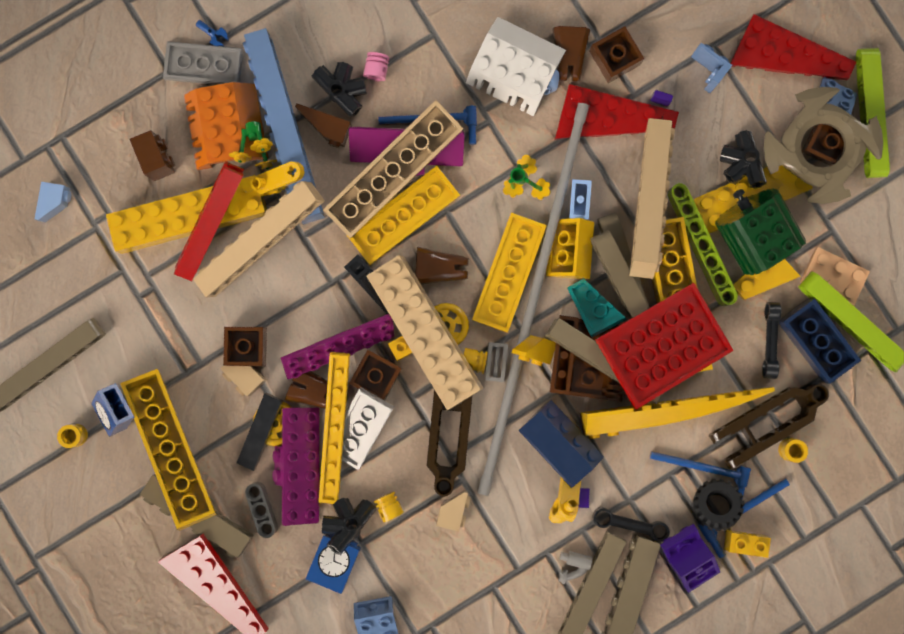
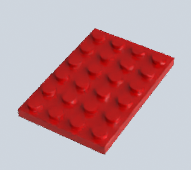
M694 283L595 339L635 409L642 407L734 351Z

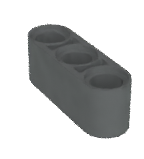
M254 482L247 486L245 495L258 534L262 538H270L277 532L278 524L264 484ZM253 486L259 488V496L252 494L251 489ZM258 505H263L266 508L264 515L257 511ZM267 523L271 525V533H267L264 531V524Z

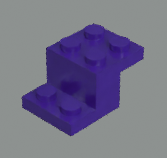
M694 524L682 528L678 534L666 538L660 544L667 561L681 579L688 593L721 573L715 556L701 539L698 529Z

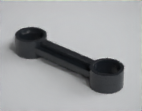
M767 302L764 310L766 346L762 375L763 378L777 379L779 374V362L777 360L778 321L781 318L780 302Z
M604 507L597 508L592 515L594 523L600 528H607L611 525L650 535L657 542H663L670 535L669 527L661 521L647 523L612 514ZM600 511H606L609 514V521L606 524L601 525L596 521V516ZM659 524L663 525L666 529L664 536L655 538L653 528Z

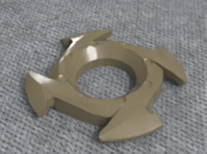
M818 87L795 94L797 101L803 102L804 107L784 131L781 143L769 131L765 133L763 149L765 162L770 174L777 172L779 166L782 165L803 182L811 186L820 187L807 199L808 203L825 204L851 197L850 190L844 189L843 184L861 162L866 148L876 159L880 160L882 158L883 136L877 116L869 119L868 125H864L842 108L828 104L827 102L840 91L838 88ZM819 124L830 125L837 129L843 138V153L839 160L829 167L813 166L803 157L801 141L806 131L812 126Z

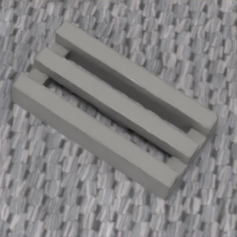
M489 342L485 380L504 382L508 344ZM493 346L496 347L493 377H489ZM500 347H502L501 377L497 378Z

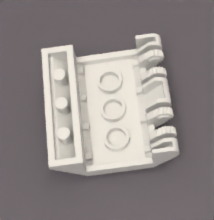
M497 17L474 60L466 84L474 87L478 80L476 89L480 90L484 80L490 82L487 94L491 95L495 88L493 97L505 103H508L512 96L509 104L511 106H514L518 97H521L524 101L520 106V110L524 112L527 105H529L526 113L534 117L566 50Z

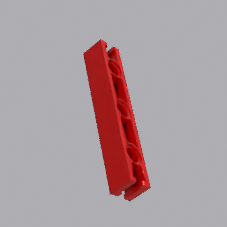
M227 161L224 162L175 265L174 275L192 282L242 180L243 168Z

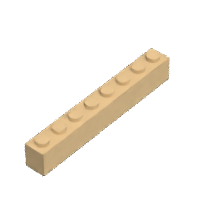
M301 181L294 185V190L282 196L276 206L270 207L265 212L266 215L254 221L248 231H244L238 236V240L227 245L221 255H217L211 260V264L198 271V275L193 280L206 298L219 295L325 201L311 182Z

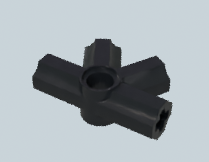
M337 62L334 75L324 65L319 66L311 75L312 78L350 118L358 114L363 106L355 97L367 94L363 77L350 80L353 66L345 62ZM334 89L342 90L340 94L332 93Z
M747 130L740 131L735 135L737 147L724 145L720 162L732 164L723 172V175L731 184L735 185L746 176L750 188H760L767 183L760 162V153L756 148L752 132ZM751 157V158H754L755 160H754V161H747L746 159Z
M341 498L333 504L337 516H323L321 532L322 534L334 535L327 543V546L335 554L342 555L353 539L360 535L361 529L375 513L376 507L368 500L362 499L358 506L353 509L348 498ZM349 525L357 526L355 529L347 528Z

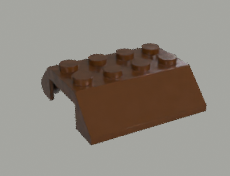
M559 315L561 320L594 341L623 324L619 323L592 338L583 319ZM556 343L549 392L618 402L623 401V394L613 393V390L624 391L621 385H612V378Z

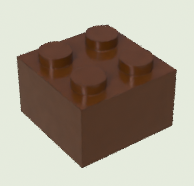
M626 26L592 44L589 51L607 83L637 68L644 60L642 53Z
M815 125L801 152L831 166L839 160L843 153V138L839 131L830 125Z
M150 130L129 139L145 176L153 181H157L175 173L173 168L175 167V162L171 156H168L166 151L168 145L164 138L161 139L159 134L156 135Z
M224 327L223 366H266L267 328Z
M367 349L349 384L357 389L361 387L385 401L403 368Z

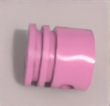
M368 52L363 76L374 81H385L389 56L378 52Z

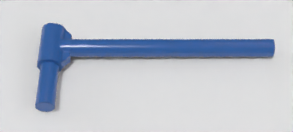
M466 106L463 113H449L456 121L464 120V123L468 126L469 145H476V106ZM420 115L378 117L379 124L413 123Z
M653 451L650 453V459L734 478L739 488L738 492L744 495L751 472L749 467L740 466L735 471Z
M788 480L780 481L746 502L743 506V514L789 486ZM699 523V529L707 542H710L719 558L724 557L726 554L716 539L718 533L716 529L709 530L707 526L704 525L703 527Z

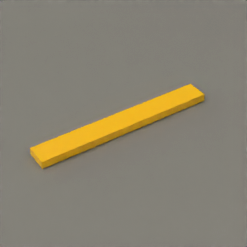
M330 352L319 503L334 504L339 500L350 365L349 353Z

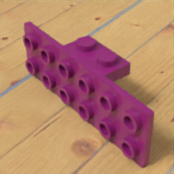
M349 127L350 162H373L405 129ZM462 131L428 165L463 166L464 132ZM425 168L422 169L416 176L424 175Z
M387 314L281 357L287 379L298 378L308 371L317 370L319 367L328 364L330 352L349 353L351 356L357 351L368 349L379 342L390 340L395 336L393 320L390 314Z
M318 407L282 409V446H275V451H273L272 457L275 463L272 478L274 485L282 486L283 526L319 523L320 409Z

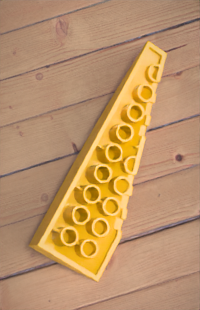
M766 387L657 402V404L647 403L638 409L631 405L580 412L583 434L588 436L589 439L600 438V434L605 433L608 436H617L620 431L661 426L719 412L774 392L775 388Z

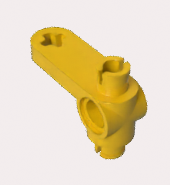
M288 162L252 178L250 185L261 196L277 194L284 190L286 186L300 181L304 177V167L299 162ZM296 168L297 172L292 175V171Z
M560 477L558 498L554 501L549 513L551 522L564 523L565 521H574L579 508L581 481L571 488Z

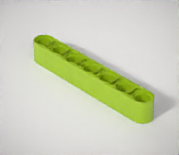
M879 48L858 49L855 61L857 62L856 74L860 122L868 125L869 119L877 116L883 136V150L880 160L876 159L866 148L863 156L864 173L866 178L888 177L890 164L881 53Z
M682 183L675 184L668 191L669 201L677 218L684 217L688 241L719 305H732L737 301V292L686 185ZM674 189H679L682 192L681 198L675 196ZM683 206H687L690 209L689 215H685L682 212ZM691 223H695L698 226L697 232L691 230ZM700 240L706 243L705 250L699 247L698 243ZM708 257L714 260L713 267L707 265ZM716 275L722 277L721 285L715 282ZM724 292L729 293L731 297L729 302L723 299Z
M812 271L807 275L798 288L808 298L815 299L827 315L884 366L893 372H898L904 364V351L820 275Z

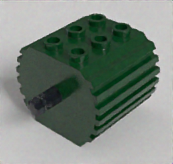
M774 188L771 190L767 189L766 191L763 190L749 197L742 196L745 193L743 189L737 190L733 194L734 199H739L737 205L721 214L720 218L715 221V225L746 275L760 274L770 269L806 244V239L779 191Z

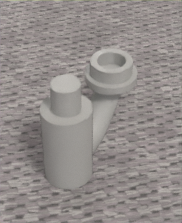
M569 551V553L561 552L560 560L566 561L567 565L579 568L571 573H568V570H560L558 581L565 584L568 580L584 575L591 568L592 557Z

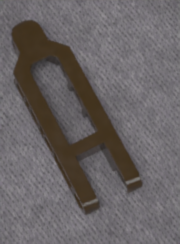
M813 384L805 389L787 387L709 434V437L713 444H716L717 441L728 435L732 436L740 430L743 432L749 444L724 459L728 469H733L813 422L817 408L828 400L829 391L824 385ZM790 398H795L801 407L800 414L760 438L755 439L748 427L751 424L750 422L760 416L767 415V412L773 408L784 405L783 402Z
M434 389L426 466L435 476V492L439 496L445 497L452 493L454 479L465 470L472 396L464 400L462 404L447 410ZM442 410L461 412L456 464L452 467L440 466L437 462Z

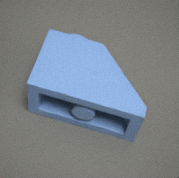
M572 179L569 218L589 219L591 180Z
M41 182L35 220L47 222L64 210L71 200L70 188L65 185Z

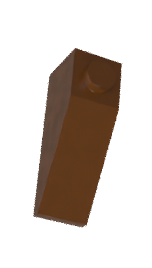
M296 103L297 111L328 141L330 146L339 148V146L345 147L349 136V127H352L351 122Z

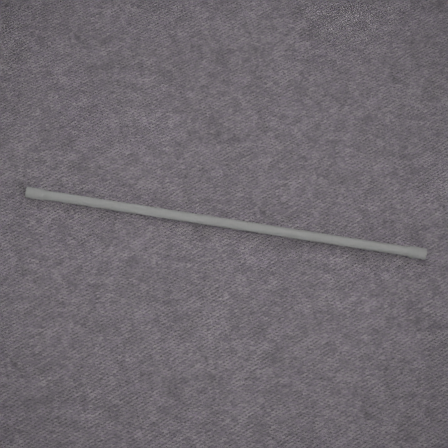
M578 103L575 113L574 125L517 345L529 337L583 124L586 121L589 105L585 103ZM516 354L513 357L485 470L478 489V493L489 496L493 473L523 361L519 360V355Z

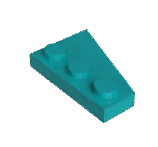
M585 279L567 287L592 338L627 320Z

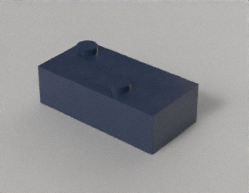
M807 298L778 321V324L824 383L831 384L861 361L815 299Z

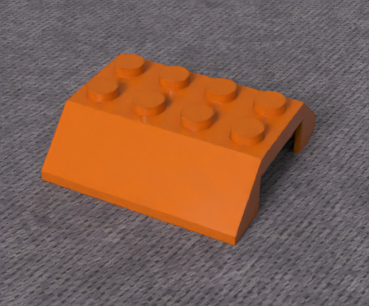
M230 82L196 88L184 95L185 104H188L186 110L196 111V113L188 117V122H191L189 128L191 139L194 141L192 143L193 147H202L201 151L194 154L195 159H198L195 161L197 170L213 168L212 164L234 161V158L230 157L229 153L239 152L242 139L241 130L246 129L245 124L248 122H260L262 139L265 138L255 84ZM246 137L244 153L252 157L249 161L263 159L262 153H257L250 149L254 141H250L249 137Z

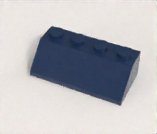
M552 400L543 405L518 430L571 488L589 474L604 458L598 449Z

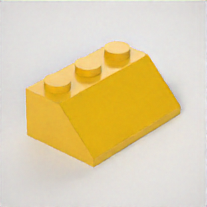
M582 218L559 219L547 264V277L590 279L593 247L590 238L594 234V221Z

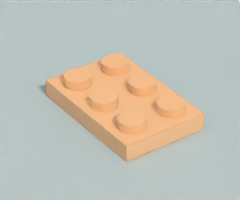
M816 247L800 282L802 283L811 271L815 272L855 306L870 271Z

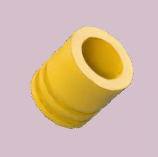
M465 348L464 357L472 370L477 371L476 373L481 372V374H484L488 352L485 351L483 353V351L478 352L475 349Z
M80 424L65 425L57 433L59 444L65 448L79 447L88 438L87 429Z
M786 438L779 444L778 452L784 460L800 463L807 458L808 447L799 439Z
M395 491L374 500V503H377L375 506L379 508L378 512L383 522H387L404 513L399 500H396L397 496H394Z

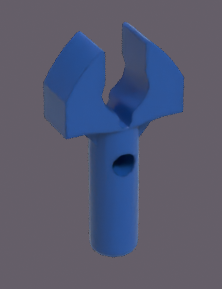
M201 20L196 22V26L211 36V45L225 47L216 38L217 36L224 37L229 41L228 34L223 28L220 27L219 30H214Z

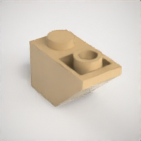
M222 366L220 368L224 372L222 374L223 377L229 382L233 381L237 385L235 389L242 396H251L267 381L254 366Z
M464 490L441 504L436 526L459 531L460 527H464L466 516L463 515L464 508L469 507L471 497L467 496L468 491Z

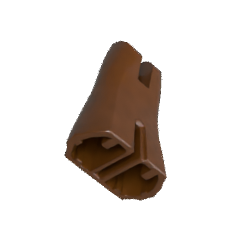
M557 26L552 28L554 44L566 50L557 68L559 81H567L568 66H572L571 80L580 81L590 29L575 26Z
M417 247L415 276L421 285L468 279V271L455 270V266H468L469 258Z
M312 371L292 379L293 383L290 384L286 394V401L326 409L327 380Z

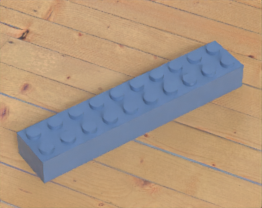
M266 28L244 34L245 42H243L245 52L248 53L249 59H251L248 60V63L256 77L253 78L255 87L259 90L260 95H262L259 96V101L265 113L267 112L264 118L267 126L272 130V133H269L271 141L278 149V151H275L277 161L280 165L288 162L301 163L305 173L304 177L298 182H311L316 188L273 40ZM296 168L292 171V175L297 172ZM298 182L288 185L289 188H286L287 194L294 190L293 187ZM320 205L301 223L304 225L324 219L322 206Z

